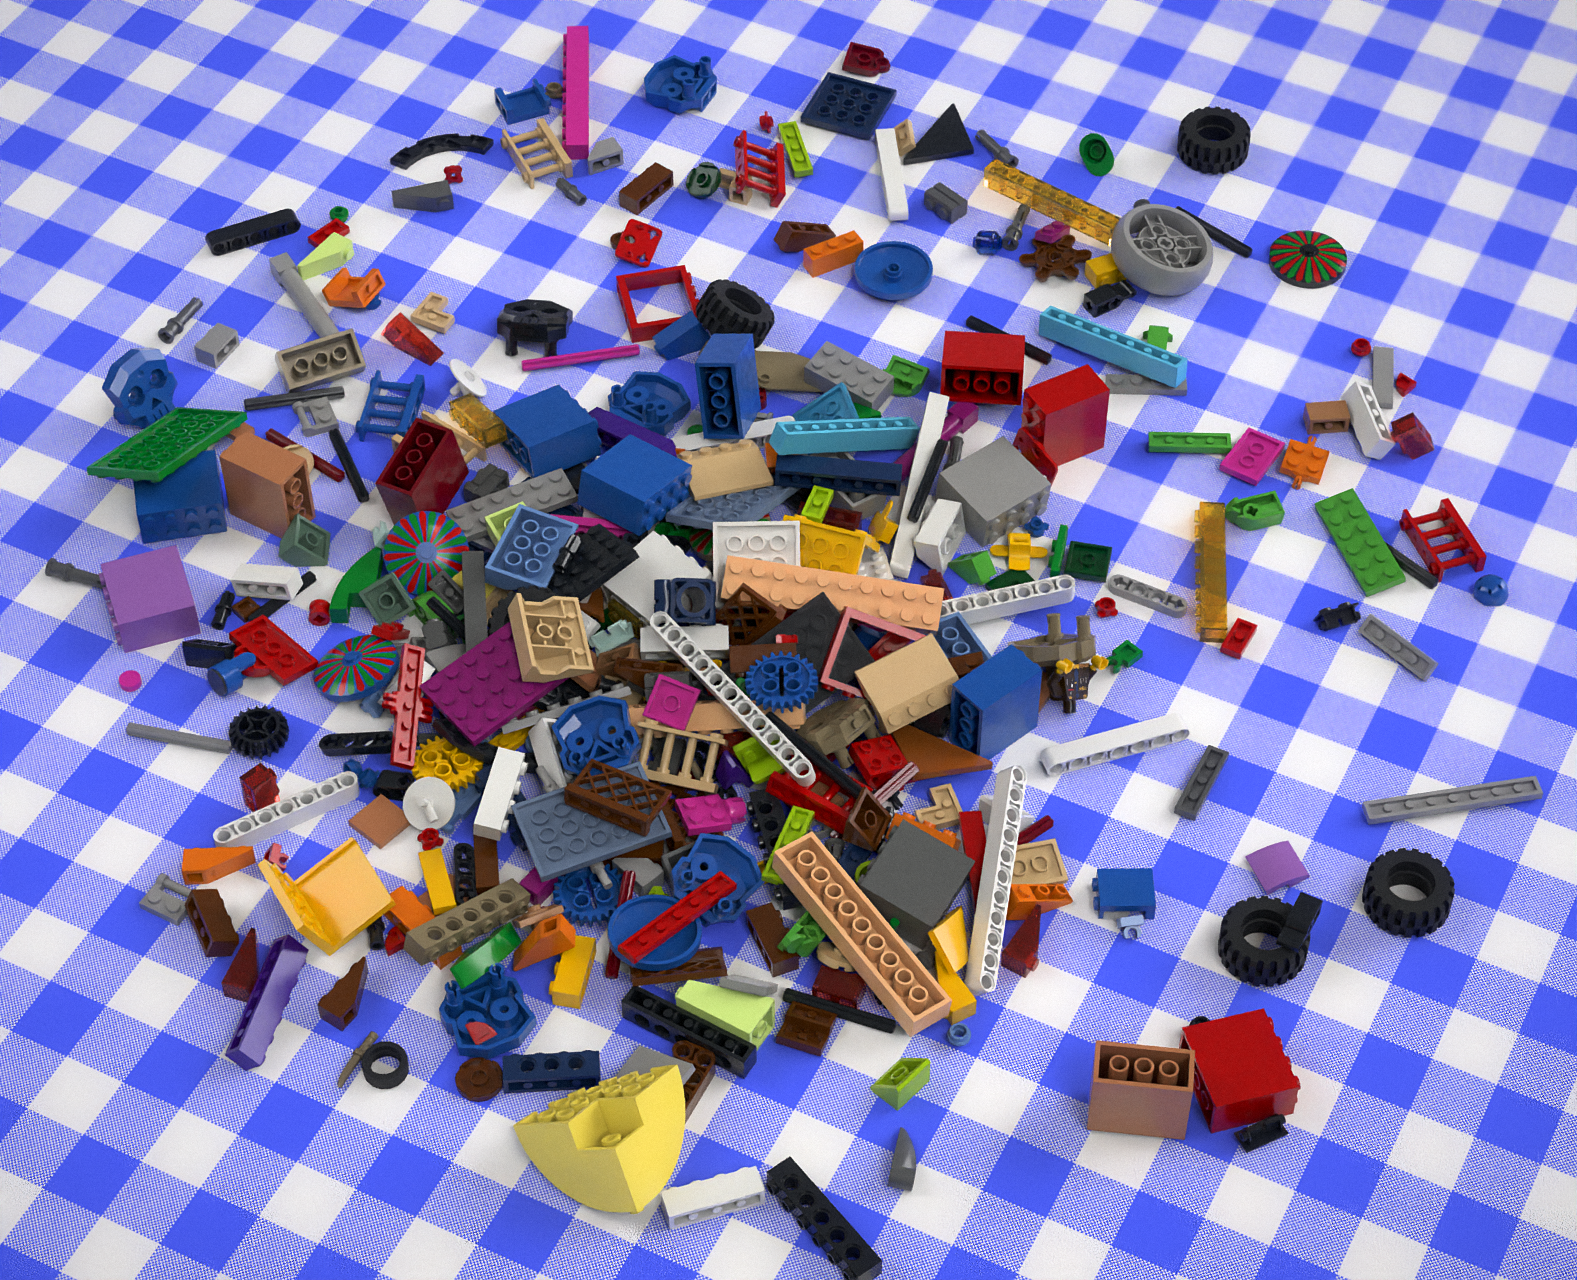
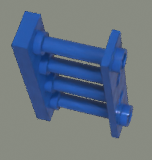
M381 370L376 371L375 377L371 378L370 391L360 421L357 420L355 430L359 434L360 441L364 442L367 432L393 435L397 433L402 437L405 436L418 415L426 390L424 375L416 374L414 382L407 384L382 381ZM381 389L410 393L406 398L379 395ZM376 403L405 406V410L401 412L376 410L375 406ZM372 417L400 420V425L396 427L370 424Z

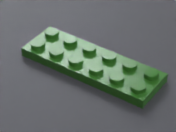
M1353 488L1314 503L1317 513L1366 597L1406 582L1404 573Z

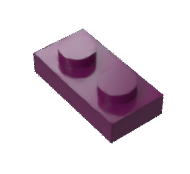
M1053 221L1051 224L1036 231L1035 239L1052 244L1061 239L1062 236L1070 234V226L1063 225L1064 223L1060 221Z

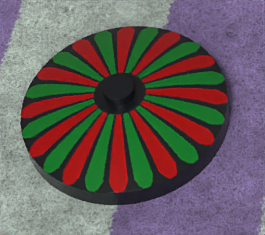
M1299 230L1286 233L1277 238L1271 245L1268 260L1271 270L1282 281L1300 288L1315 289L1332 285L1343 276L1347 265V254L1342 245L1334 238L1316 231Z

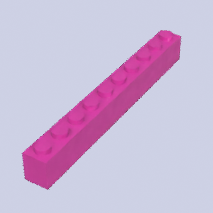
M567 26V34H563V56H566L563 57V68L566 69H563L562 125L564 128L562 129V139L566 141H562V147L570 160L588 159L589 28L588 26Z

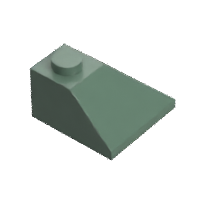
M296 514L280 541L278 557L295 567L326 566L328 564L331 533L300 514Z

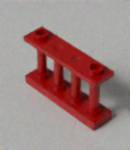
M743 130L739 136H736L733 143L735 147L736 178L734 183L736 185V193L740 194L744 187L747 186L769 194L770 205L778 208L786 195L784 146L777 142L773 149L770 148L769 150L747 142V133ZM747 150L766 156L769 161L749 155ZM748 162L767 169L769 174L748 167ZM748 175L767 181L770 187L748 179Z
M1449 498L1440 501L1437 512L1412 518L1407 509L1403 510L1399 521L1400 528L1409 537L1426 564L1428 572L1438 578L1439 582L1442 581L1444 570L1469 564L1475 572L1483 571L1487 556ZM1436 520L1442 521L1445 527L1421 532L1417 526ZM1448 534L1455 540L1431 547L1427 541ZM1456 549L1461 550L1465 555L1443 562L1437 557V554Z
M811 761L816 779L810 786L804 787L794 782L787 772L782 775L774 771L770 775L766 792L791 806L794 805L814 811V819L844 834L846 821L856 799ZM803 770L802 772L807 774L809 770ZM849 776L862 788L867 787L868 790L872 793L873 788ZM818 781L830 787L822 797L811 791ZM837 792L849 797L842 808L830 802Z

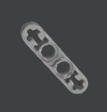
M1117 574L1110 578L1109 591L1116 596L1174 618H1181L1186 615L1188 604L1182 597L1124 575ZM1141 590L1143 591V594L1136 595L1133 593V591ZM1155 597H1159L1163 599V601L1158 603L1154 602L1152 599Z

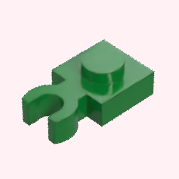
M1126 640L1112 651V656L1106 658L1109 661L1108 666L1115 665L1113 673L1117 674L1120 672L1122 665L1129 668L1142 658L1143 651L1129 640Z

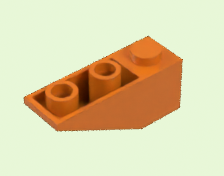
M253 846L184 849L182 875L185 885L209 884L256 863Z
M1011 884L1006 920H1026L1071 904L1073 900L1063 884Z
M561 913L541 921L514 951L513 970L518 971L574 948L576 929Z

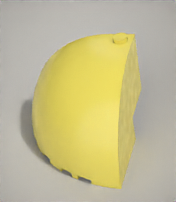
M678 1065L653 1067L650 1069L651 1072L639 1075L638 1071L630 1072V1074L621 1076L618 1079L616 1076L598 1082L599 1086H594L587 1090L581 1088L567 1094L568 1098L548 1103L549 1109L539 1114L534 1111L514 1124L513 1127L516 1135L538 1170L567 1196L597 1210L637 1214L643 1211L644 1206L653 1200L666 1185L680 1155L685 1129V1098Z

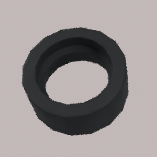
M390 1041L379 1042L369 1047L362 1057V1069L366 1081L371 1086L379 1089H391L400 1085L406 1079L409 1072L408 1057L405 1050L399 1044ZM382 1057H393L400 1062L399 1067L388 1074H379L371 1069L373 1062Z

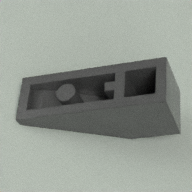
M448 180L391 191L394 208L427 212L454 209L453 195Z

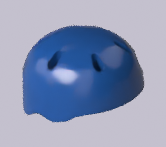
M1493 574L1484 575L1475 582L1473 594L1475 599L1485 606H1501L1508 599V585L1500 576Z

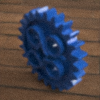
M780 651L779 656H775L771 652L770 658L762 655V662L756 659L755 666H749L750 672H746L745 679L746 691L750 695L751 701L756 700V706L763 704V710L772 707V713L777 708L780 709L781 713H784L785 708H788L790 712H793L794 706L801 709V703L808 705L809 698L814 699V692H817L818 685L817 670L813 669V663L808 664L807 658L800 660V654L792 657L789 651L787 656H784L783 652ZM780 668H783L784 696H780Z
M607 864L604 868L613 884L607 890L603 887L598 876L592 873L589 866L564 874V877L559 876L558 883H554V904L563 906V916L566 919L571 918V924L578 920L580 927L585 922H588L589 927L592 928L593 922H597L599 926H601L602 920L609 923L610 916L617 909L623 874L618 875L617 868L610 871V864ZM585 879H588L590 890L592 897H594L596 909H594L592 906L590 893L587 890V884L585 882Z

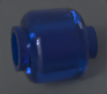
M981 230L973 238L972 245L979 255L994 256L1002 249L1003 241L996 231Z

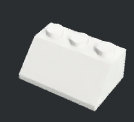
M938 498L935 505L930 508L929 516L923 521L919 534L915 535L913 540L917 557L940 576L944 575L949 566L948 562L952 560L966 534L962 503Z

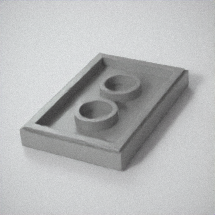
M735 974L720 977L719 986L722 988L763 997L776 993L778 989L777 983Z
M639 1045L616 1076L618 1079L634 1071H638V1074L642 1075L651 1072L650 1069L653 1067L678 1065L682 1084L684 1085L696 1069L691 1063Z

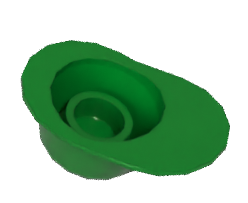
M1090 133L1082 138L1079 144V152L1089 172L1095 176L1107 175L1114 166V155L1106 139L1098 133Z

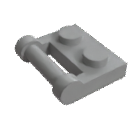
M327 396L304 403L297 401L292 405L294 413L298 415L301 422L302 432L305 437L326 433L335 428L339 429V423ZM306 412L311 413L316 425L309 423Z
M161 873L153 887L139 902L140 908L179 926L188 915L184 906L186 901L184 902L163 890L168 888L188 899L193 889H189L171 880L168 875Z

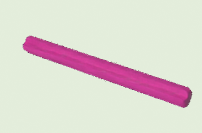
M634 344L523 360L521 365L523 371L634 356L639 355L640 350L639 346Z

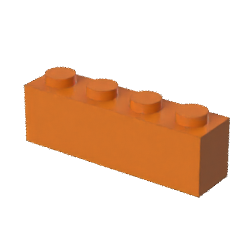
M403 886L390 893L396 905L383 914L405 936L406 932L435 918L431 909L426 904L422 905L418 901L417 896L412 891L406 890ZM459 946L454 951L438 957L433 963L440 970L461 956L462 947Z

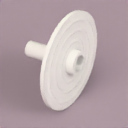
M452 359L449 362L451 372L458 380L450 389V393L453 396H456L460 391L463 392L467 400L472 399L474 395L479 397L486 395L485 384L471 367L458 359Z
M424 777L418 779L410 785L403 799L404 814L409 823L419 830L427 828L438 830L445 826L453 816L455 810L454 793L451 787L439 778Z

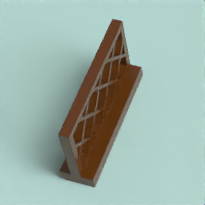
M743 582L716 612V620L726 619L730 635L729 645H751L782 622L787 608L782 604L778 607ZM742 591L750 596L751 601H741L740 594ZM738 606L739 614H729L728 607ZM742 606H752L754 614H744ZM757 606H764L769 612L759 613ZM731 619H741L742 626H732ZM745 619H755L756 626H747ZM734 632H744L745 638L735 639Z
M592 758L572 784L568 783L564 788L566 805L644 837L649 833L651 823L672 796L671 790ZM592 768H596L602 771L603 774L591 776L590 771ZM618 777L623 782L611 784L609 779ZM596 781H606L607 785L595 787L594 785ZM590 783L591 789L586 790L579 786ZM637 785L642 787L643 790L631 792L629 787ZM626 789V794L616 796L614 790ZM610 791L612 797L606 798L598 795V793ZM652 794L662 795L661 799L651 800L650 798ZM646 797L647 802L635 803L634 798ZM630 799L632 805L625 806L618 802ZM650 808L651 813L647 815L639 810Z
M658 781L651 782L660 786ZM675 785L662 786L671 790L672 794L677 795L675 799L669 798L662 808L672 831V837L665 839L670 852L692 843H686L685 838L688 835L684 827L678 825L681 822L678 813L672 810L675 806V800L707 796L703 791L697 790V796H693L687 793L688 791H695L693 789ZM657 793L655 794L657 799L662 798V795ZM721 831V832H714V833H707V834H713V835H721V836H724L723 831ZM692 835L688 837L697 840L699 835Z
M722 946L698 949L695 955L686 963L668 970L648 971L629 965L632 986L728 976Z

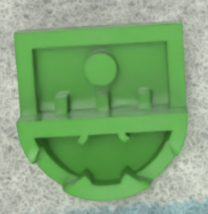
M896 355L892 356L887 368L883 369V371L894 376V391L892 394L900 397H911L919 393L930 373L929 368Z

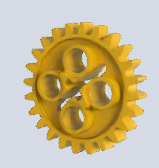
M435 736V741L427 739V745L420 744V750L415 752V763L411 772L416 781L424 777H435L445 781L451 789L460 792L459 787L462 786L467 789L468 782L475 783L476 773L483 769L484 762L461 751L444 737L440 739L438 736Z

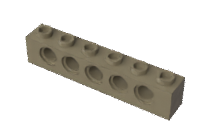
M511 878L406 932L403 949L421 966L433 962L438 957L454 951L465 943L471 942L474 938L490 932L501 924H506L518 915L524 914L529 907L531 894Z

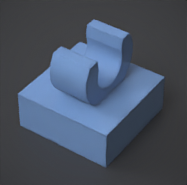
M378 690L365 697L359 705L364 712H369L373 718H380L385 710L382 705L377 703L383 692Z
M1143 915L1116 919L1117 929L1124 928L1122 932L1124 939L1129 938L1128 931L1130 929L1135 931L1136 938L1141 937L1142 932L1138 926L1144 924Z

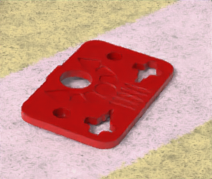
M630 219L625 230L622 231L615 250V256L640 267H649L662 237V231L641 221ZM655 231L656 235L658 236H654L652 239H650L651 234L648 232ZM627 236L632 237L635 242L628 243L624 238ZM645 254L646 261L642 263L639 258Z
M1024 427L1019 428L1012 445L1018 451V446L1021 447V454L1043 476L1047 477L1046 479L1052 486L1058 473L1057 464L1045 452L1046 448L1040 441L1037 442ZM1035 447L1039 450L1040 457L1036 454Z

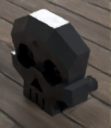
M525 299L505 304L504 309L497 318V333L506 339L505 354L510 356L511 352V356L517 355V341L545 343L544 356H557V341L567 337L569 326L573 322V311L547 300Z

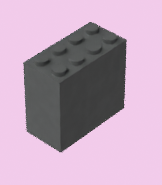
M903 819L899 827L894 825L888 835L889 839L887 842L884 841L877 852L876 859L873 858L867 867L868 871L865 875H861L856 885L888 923L892 918L899 920V925L895 931L899 937L924 950L930 940L928 932L935 928L938 922L943 920L965 885L975 861Z

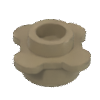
M557 82L547 84L545 87L546 95H549L552 99L563 97V87Z

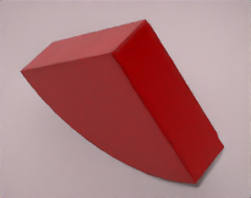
M1400 372L1396 380V390L1404 397L1416 387L1417 382Z
M777 634L776 644H798V636L795 634Z
M394 926L388 932L385 940V950L388 957L404 948L405 936L397 926Z
M474 1021L465 1024L475 1045H479L497 1035V1032L484 1022Z

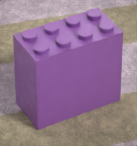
M177 545L100 564L102 573L98 574L101 586L106 585V587L102 588L105 600H110V602L106 603L110 616H114L111 618L112 626L115 632L119 631L115 633L118 646L123 645L125 653L201 634L196 607Z

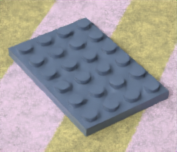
M771 474L774 480V485L696 501L690 496L666 513V522H672L678 526H693L695 529H709L713 532V522L758 521L801 488L775 486V474Z
M640 761L618 768L621 771L649 781ZM618 777L609 779L611 784L623 782ZM605 780L594 782L595 787L607 785ZM590 783L579 786L586 790L591 789ZM637 785L629 787L631 792L643 790L642 787ZM565 787L511 805L513 815L541 882L672 837V831L662 810L651 823L650 831L644 837L566 805L564 799ZM625 788L614 790V793L617 796L626 794L627 791ZM610 791L598 793V795L606 798L612 797ZM655 794L650 795L651 800H657ZM645 796L634 798L636 804L647 802ZM630 799L618 802L625 806L632 805ZM650 808L639 810L647 815L651 813Z

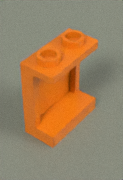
M342 268L322 289V293L329 306L365 308L386 283L379 269L372 268L365 277H353L349 274L347 268Z

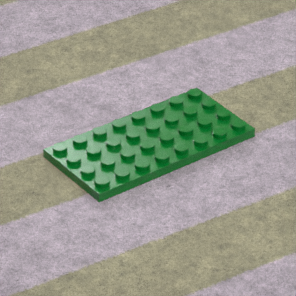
M176 407L86 467L88 475L97 476V478L115 477L117 480L130 478L133 481L150 480L154 483L160 482L167 475L174 473L177 468L185 465L187 461L197 457V454L207 450L210 445L217 443L220 438L230 434V431L240 427L243 422L248 420L247 412Z

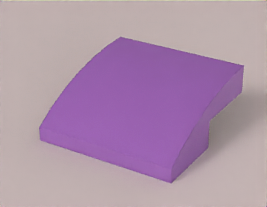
M1288 840L1266 846L1245 856L1267 895L1287 884L1291 888L1310 877Z

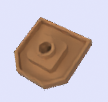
M540 904L528 907V912L512 920V923L517 928L530 925L533 931L541 921L564 912L562 905L558 904L542 907Z

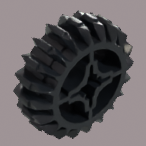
M256 705L255 709L247 707L246 712L240 711L239 716H234L228 733L231 745L235 748L237 754L241 753L244 758L250 755L252 760L259 756L262 760L263 756L271 757L272 752L278 753L279 748H284L285 742L289 738V726L287 719H285L281 711L276 712L274 707L268 709L266 705L263 708H259Z

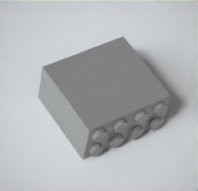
M1002 436L940 472L935 500L937 501L939 498L962 503L965 529L983 548L988 544L995 543L1001 536L1008 535L1018 526L1028 523L1032 517L1042 515L1047 509L1051 483Z

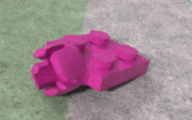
M719 794L675 800V809L688 836L700 835V833L729 831L732 829V825L745 822L746 818L742 817L747 814L745 802H743L744 800L741 797L721 799Z

